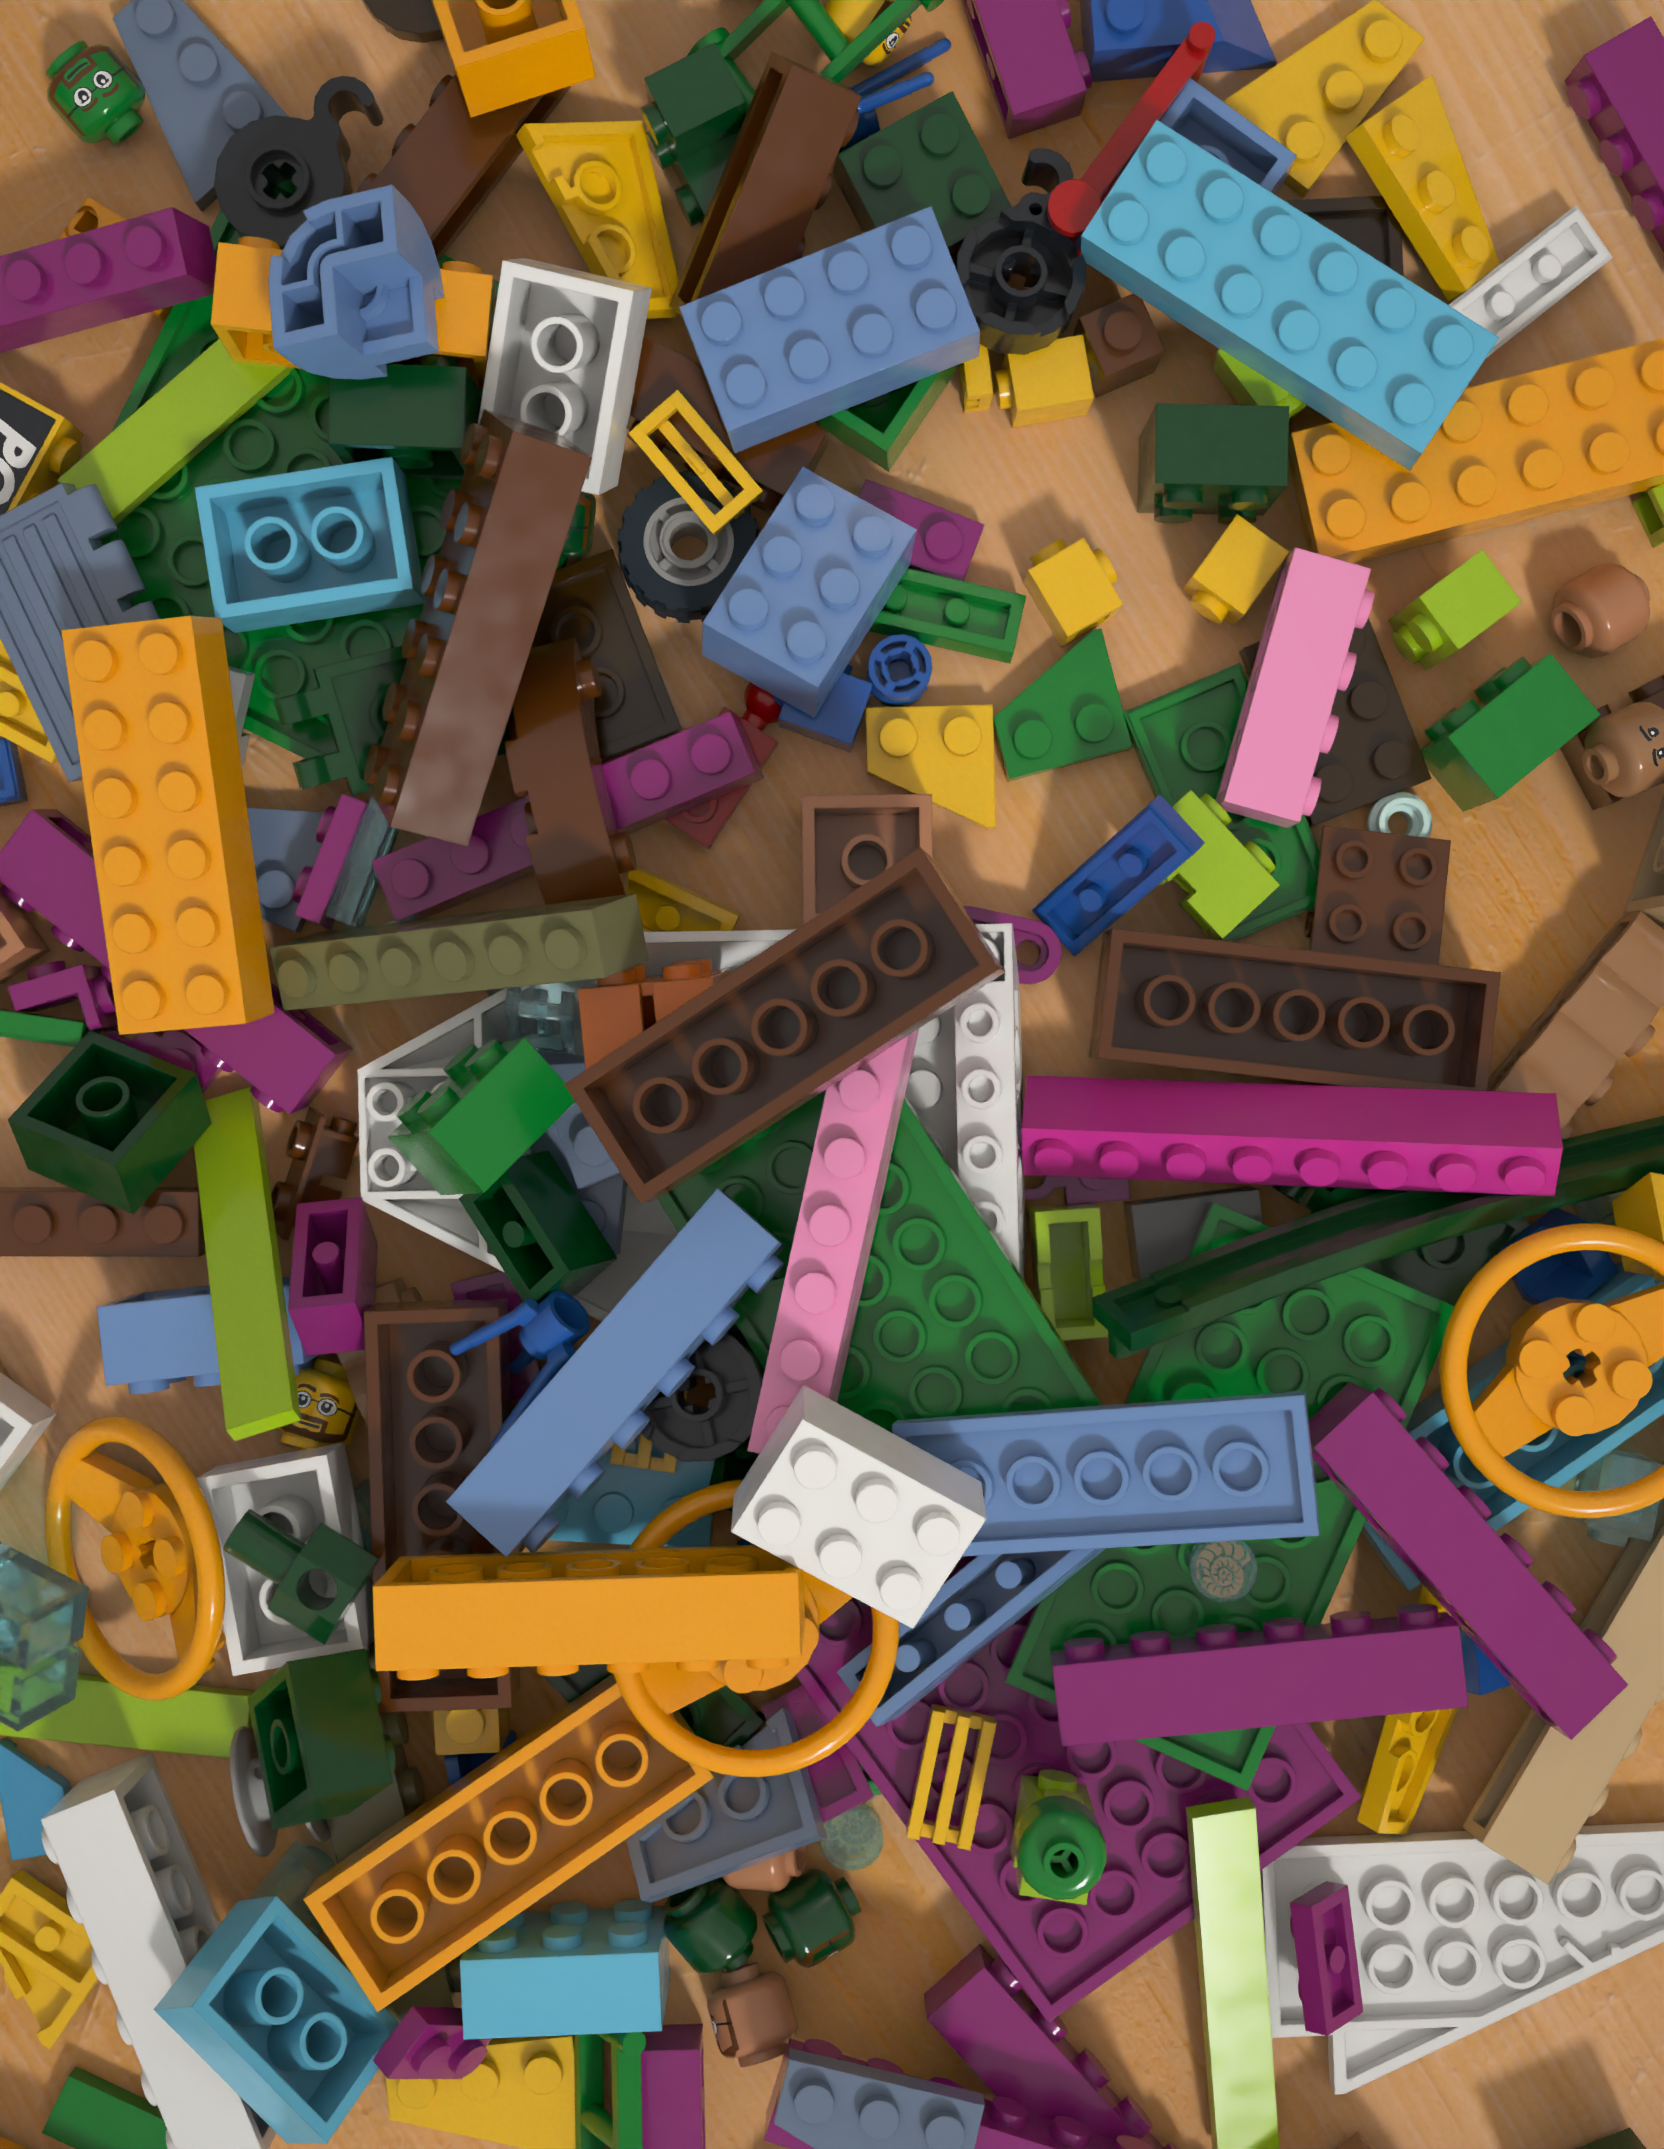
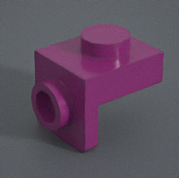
M64 960L50 962L26 970L28 981L8 986L15 1011L39 1012L79 1000L89 1030L106 1031L118 1027L112 982L101 973V966L82 964L67 969Z

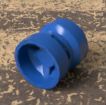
M900 634L889 636L880 641L871 652L867 669V682L873 683L872 695L883 705L890 707H908L919 701L927 690L932 673L931 656L925 645L915 637Z

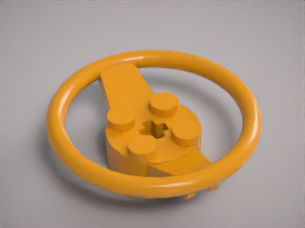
M1579 1223L1545 1229L1524 1237L1491 1258L1475 1274L1457 1300L1446 1326L1440 1354V1386L1446 1416L1457 1441L1473 1465L1492 1484L1517 1501L1537 1510L1573 1518H1602L1634 1512L1663 1499L1664 1464L1647 1476L1621 1487L1601 1491H1573L1550 1486L1535 1480L1519 1471L1505 1460L1504 1457L1552 1428H1557L1570 1436L1597 1433L1619 1424L1637 1406L1640 1398L1644 1397L1652 1386V1374L1648 1367L1664 1357V1283L1604 1304L1585 1299L1555 1297L1530 1307L1510 1329L1509 1333L1512 1334V1337L1506 1348V1365L1502 1364V1370L1472 1404L1467 1383L1469 1346L1480 1315L1495 1293L1511 1277L1536 1261L1564 1252L1599 1250L1635 1259L1654 1269L1664 1277L1663 1243L1640 1232L1619 1226ZM1574 1350L1575 1353L1586 1357L1583 1373L1578 1378L1569 1375L1565 1379L1563 1372L1570 1367L1566 1356Z
M106 1416L92 1420L80 1427L64 1445L55 1462L49 1481L45 1508V1541L53 1587L65 1621L74 1639L89 1662L109 1683L122 1692L139 1699L149 1701L171 1699L186 1692L197 1683L204 1673L212 1669L215 1663L213 1656L216 1651L223 1647L226 1641L222 1632L225 1612V1574L216 1525L195 1475L184 1458L164 1436L150 1426L129 1417ZM108 1442L128 1445L142 1454L157 1469L165 1482L155 1485L149 1477L98 1452L96 1448ZM72 1501L112 1533L105 1536L101 1542L102 1561L108 1571L114 1574L118 1573L129 1597L133 1600L134 1608L139 1617L144 1621H151L170 1614L179 1661L171 1670L161 1674H152L137 1669L118 1654L98 1627L85 1599L75 1565L71 1536Z
M743 1479L710 1485L673 1502L643 1528L629 1549L662 1548L675 1534L692 1522L716 1511L733 1508L734 1493ZM803 1571L805 1629L801 1658H788L789 1664L778 1669L759 1670L747 1667L746 1660L718 1661L719 1666L715 1669L702 1672H686L678 1670L676 1662L649 1663V1668L643 1672L633 1674L613 1673L620 1693L638 1722L655 1740L683 1760L706 1770L738 1777L780 1775L802 1769L831 1755L846 1744L872 1716L885 1694L895 1666L899 1644V1621L871 1607L873 1629L870 1656L860 1684L851 1699L830 1722L818 1731L801 1740L776 1748L745 1750L718 1745L700 1738L683 1728L669 1714L726 1685L737 1693L769 1690L789 1682L808 1664L819 1641L820 1624L853 1597Z

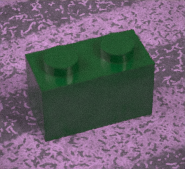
M548 1150L522 1155L485 1193L463 1194L459 1198L523 1301L526 1298H531L540 1304L553 1291H564L575 1296L617 1259L616 1254Z

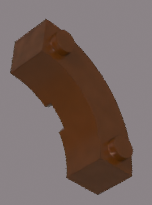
M575 637L530 649L511 711H514V715L508 718L511 741L505 742L514 794L518 797L528 795L530 802L525 804V818L529 836H525L545 905L627 895L628 872L637 870L635 852L628 832L618 833L601 763L594 711V698L602 696L599 674L592 657L582 659Z

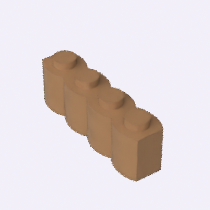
M1642 911L1623 915L1598 943L1587 961L1565 983L1546 1011L1523 1034L1507 1058L1489 1076L1487 1091L1556 1093L1562 1140L1569 1138L1574 1129L1569 1121L1583 1103L1587 1106H1592L1599 1101L1614 1082V1077L1609 1073L1623 1054L1631 1057L1638 1053L1655 1032V1028L1650 1023L1664 1005V929Z

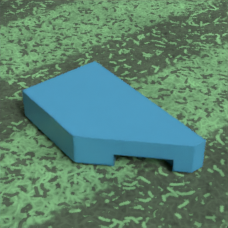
M8 1738L0 1739V1801L11 1860L47 1855L42 1843L41 1833L43 1825L41 1819L71 1790L70 1780L49 1766L45 1769L17 1750L16 1743Z

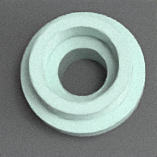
M1397 792L1384 797L1372 806L1368 814L1367 831L1391 833L1388 827V820L1393 813H1399L1406 818L1408 824L1404 835L1429 838L1431 834V813L1427 805L1419 797L1411 793Z

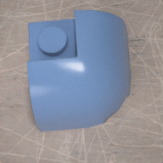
M391 184L328 199L303 210L307 220L289 237L280 257L271 255L268 284L273 348L293 365L311 374L334 379L358 380L386 377V364L438 353L434 300L445 298L441 272L431 239L422 219L410 202Z

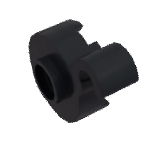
M349 76L332 78L324 83L317 92L313 108L314 116L310 120L274 115L249 122L229 138L217 159L214 187L221 211L240 237L251 236L269 239L278 243L280 250H283L289 237L307 220L303 210L328 199L352 194L351 178L347 168L351 148L339 125V121L343 115L351 111H359L365 114L373 126H380L384 120L373 93L364 82ZM291 180L297 189L295 194L286 199L279 193L274 200V189L283 181Z
M1036 148L1031 150L1021 177V181L1025 186H1039L1045 189L1047 194L1034 192L1025 194L1016 206L1002 210L999 217L984 221L976 229L974 226L967 233L954 264L980 330V344L998 353L1025 355L1048 347L1067 330L1085 289L1086 261L1083 254L1079 257L1075 244L1067 236L1058 233L1051 226L1047 217V204L1052 191L1060 183L1073 179V172L1069 162L1061 154L1051 149ZM1012 274H1019L1026 278L1023 287H1029L1030 289L1016 290L1007 283Z
M727 1333L713 1346L707 1340H704L688 1359L695 1368L685 1382L670 1397H666L660 1391L643 1411L650 1418V1421L641 1431V1434L647 1440H651L662 1452L672 1455L683 1462L713 1461L741 1449L750 1440L764 1371L754 1352L739 1338ZM697 1375H703L705 1377V1384L713 1383L716 1390V1398L709 1400V1410L703 1414L698 1413L697 1404L687 1406L684 1399V1391L694 1388L693 1377Z

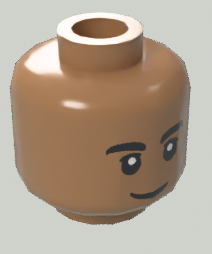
M1636 702L1601 717L1589 727L1584 741L1585 751L1582 756V763L1587 776L1593 783L1600 785L1605 791L1616 797L1625 798L1636 796L1664 783L1663 708L1651 702Z

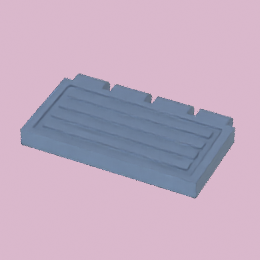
M60 483L0 515V639L68 782L81 781L83 779L61 630L160 619L152 601L143 602L133 607L129 602L130 599L145 592L146 588L124 541L116 540L103 546L100 540L115 532L117 526L96 484L77 490L74 484Z

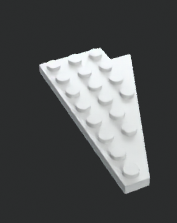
M1664 1822L1582 1826L1575 1838L1576 1850L1572 1860L1564 1870L1554 1874L1549 1885L1488 1848L1467 1831L1305 1838L1260 1871L1272 2038L1325 2036L1305 2031L1303 2006L1298 1994L1299 1974L1295 1941L1290 1929V1902L1320 1884L1328 1881L1348 1885L1363 2004L1362 2014L1328 2035L1329 2084L1334 2094L1339 2095L1359 2088L1664 1942Z

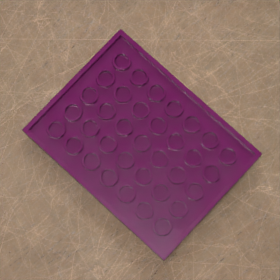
M962 1556L944 1583L977 1556ZM854 1597L820 1624L818 1644L808 1664L796 1674L829 1722L844 1708L853 1696L837 1674V1671L872 1643L873 1621L871 1606ZM1033 1607L899 1718L878 1727L869 1718L846 1745L907 1827L932 1704L995 1717L997 1724L971 1850L959 1849L957 1844L946 1842L945 1845L932 1843L931 1838L921 1836L920 1840L916 1841L1049 2023L1194 1919L1186 1807L1249 1797L1256 1807L1261 1871L1362 1797L1308 1723L1275 1727L1248 1791L1135 1740L1062 1747L1057 1705L1005 1682V1675L1035 1607ZM943 1723L924 1820L935 1822L955 1728L953 1724ZM969 1728L949 1823V1825L955 1827L960 1825L979 1734L977 1729ZM1041 1770H1058L1077 1777V1783L1086 1784L1097 1821L1106 1842L1107 1862L1102 1877L1088 1892L1087 1905L1019 1895L1015 1877L1017 1868L1013 1867L1010 1848L1022 1775L1038 1777Z

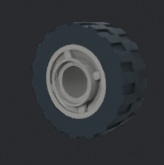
M689 471L679 472L714 515L723 508V505L697 475H691ZM661 476L653 480V485L647 489L642 488L634 495L635 501L630 507H626L622 515L623 524L622 528L618 530V546L624 579L629 589L632 588L635 592L636 599L644 607L648 605L654 609L656 615L664 619L667 616L675 618L678 623L690 624V620H701L703 622L757 539L759 529L756 518H752L750 506L744 509L745 512L736 520L730 521L724 527L725 529L715 537L668 480ZM724 481L723 486L735 498L737 495L734 493V487ZM685 536L697 537L707 546L705 553L695 560H683L677 557L671 549L678 539Z

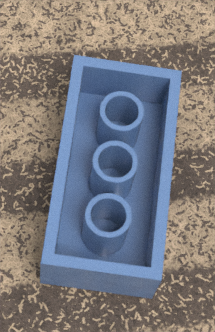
M932 206L679 307L734 453L979 357L980 330Z

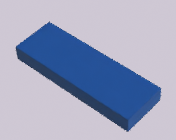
M1159 794L1049 893L1032 911L1056 933L1060 942L1075 957L1195 854L1205 842Z

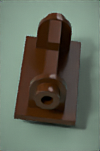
M311 1107L308 1108L305 1121L297 1120L295 1122L286 1149L287 1157L293 1158L286 1181H277L271 1193L276 1233L281 1239L289 1240L292 1227H295L297 1204L340 1199L342 1191L320 1185L323 1174L346 1180L359 1142V1136L354 1135L358 1123L333 1116L330 1127L325 1126L327 1117Z

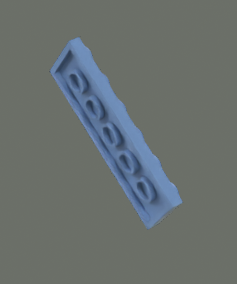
M1305 1391L897 1420L892 1424L893 1434L981 1481L987 1519L962 1556L1319 1536L1320 1533Z

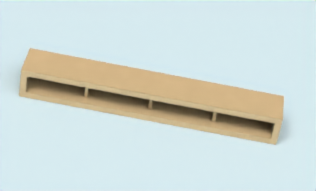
M1664 1498L1651 1505L1579 1627L1582 1632L1587 1628L1594 1631L1615 1652L1617 1659L1611 1665L1626 1681L1628 1686L1572 1740L1542 1721L1535 1711L1531 1709L1462 1826L1482 1844L1549 1885L1554 1874L1564 1870L1572 1860L1576 1850L1575 1838L1588 1816L1595 1815L1603 1807L1609 1794V1780L1620 1761L1628 1759L1637 1749L1642 1737L1641 1726L1653 1705H1657L1664 1700Z

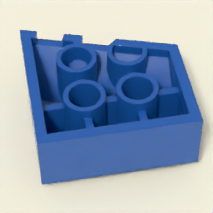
M1079 0L1083 51L1089 63L1092 82L1157 77L1187 37L1191 27L1198 22H1207L1215 30V40L1202 73L1273 68L1277 64L1251 0Z

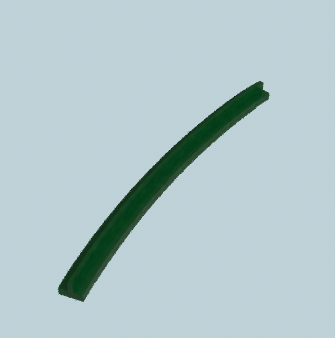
M1664 1116L1563 1139V1151L1555 1196L1382 1190L1235 1240L1149 1274V1277L1094 1296L1092 1297L1093 1317L1108 1330L1109 1353L1116 1359L1125 1358L1230 1314L1353 1269L1483 1228L1626 1191L1650 1172L1664 1175Z

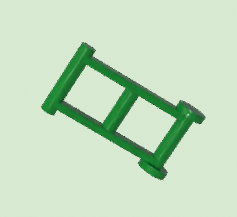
M764 0L731 34L724 27L717 28L702 37L692 47L687 56L715 42L745 100L747 114L756 90L734 60L789 6L831 61L820 74L840 83L919 6L923 5L926 11L930 12L942 4L944 0H895L851 43L819 0Z
M642 2032L574 2035L576 2149H605V2145L610 2149H643L641 2053L646 2046V2037ZM602 2039L611 2044L613 2115L604 2109Z

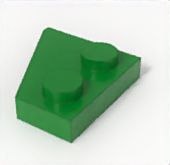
M1102 628L1092 630L993 717L994 733L1007 782L1128 751L1132 748Z

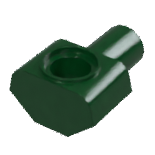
M251 1509L240 1519L223 1547L224 1551L279 1585L267 1609L324 1645L342 1622L380 1560L374 1554L324 1523H320L305 1544ZM321 1569L328 1572L334 1578L337 1585L336 1597L325 1598L318 1595L312 1589L309 1583L311 1570Z

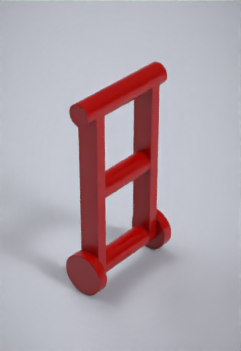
M1198 22L1191 27L1187 37L1081 179L1064 181L1052 191L1047 204V217L1051 226L1058 233L1067 236L1073 243L1083 234L1155 121H1161L1190 78L1198 83L1215 40V30L1212 25L1207 22Z

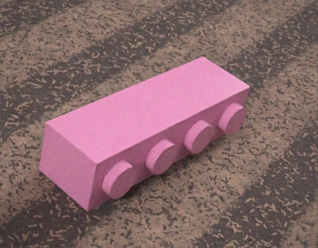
M1296 547L1282 562L1216 797V801L1225 811L1285 828L1299 823L1302 814L1311 816L1319 797L1322 782L1320 778L1313 777L1320 752L1328 754L1338 729L1339 716L1331 714L1337 690L1346 691L1356 665L1357 654L1348 651L1354 628L1363 629L1374 600V591L1366 589L1371 571L1370 568Z

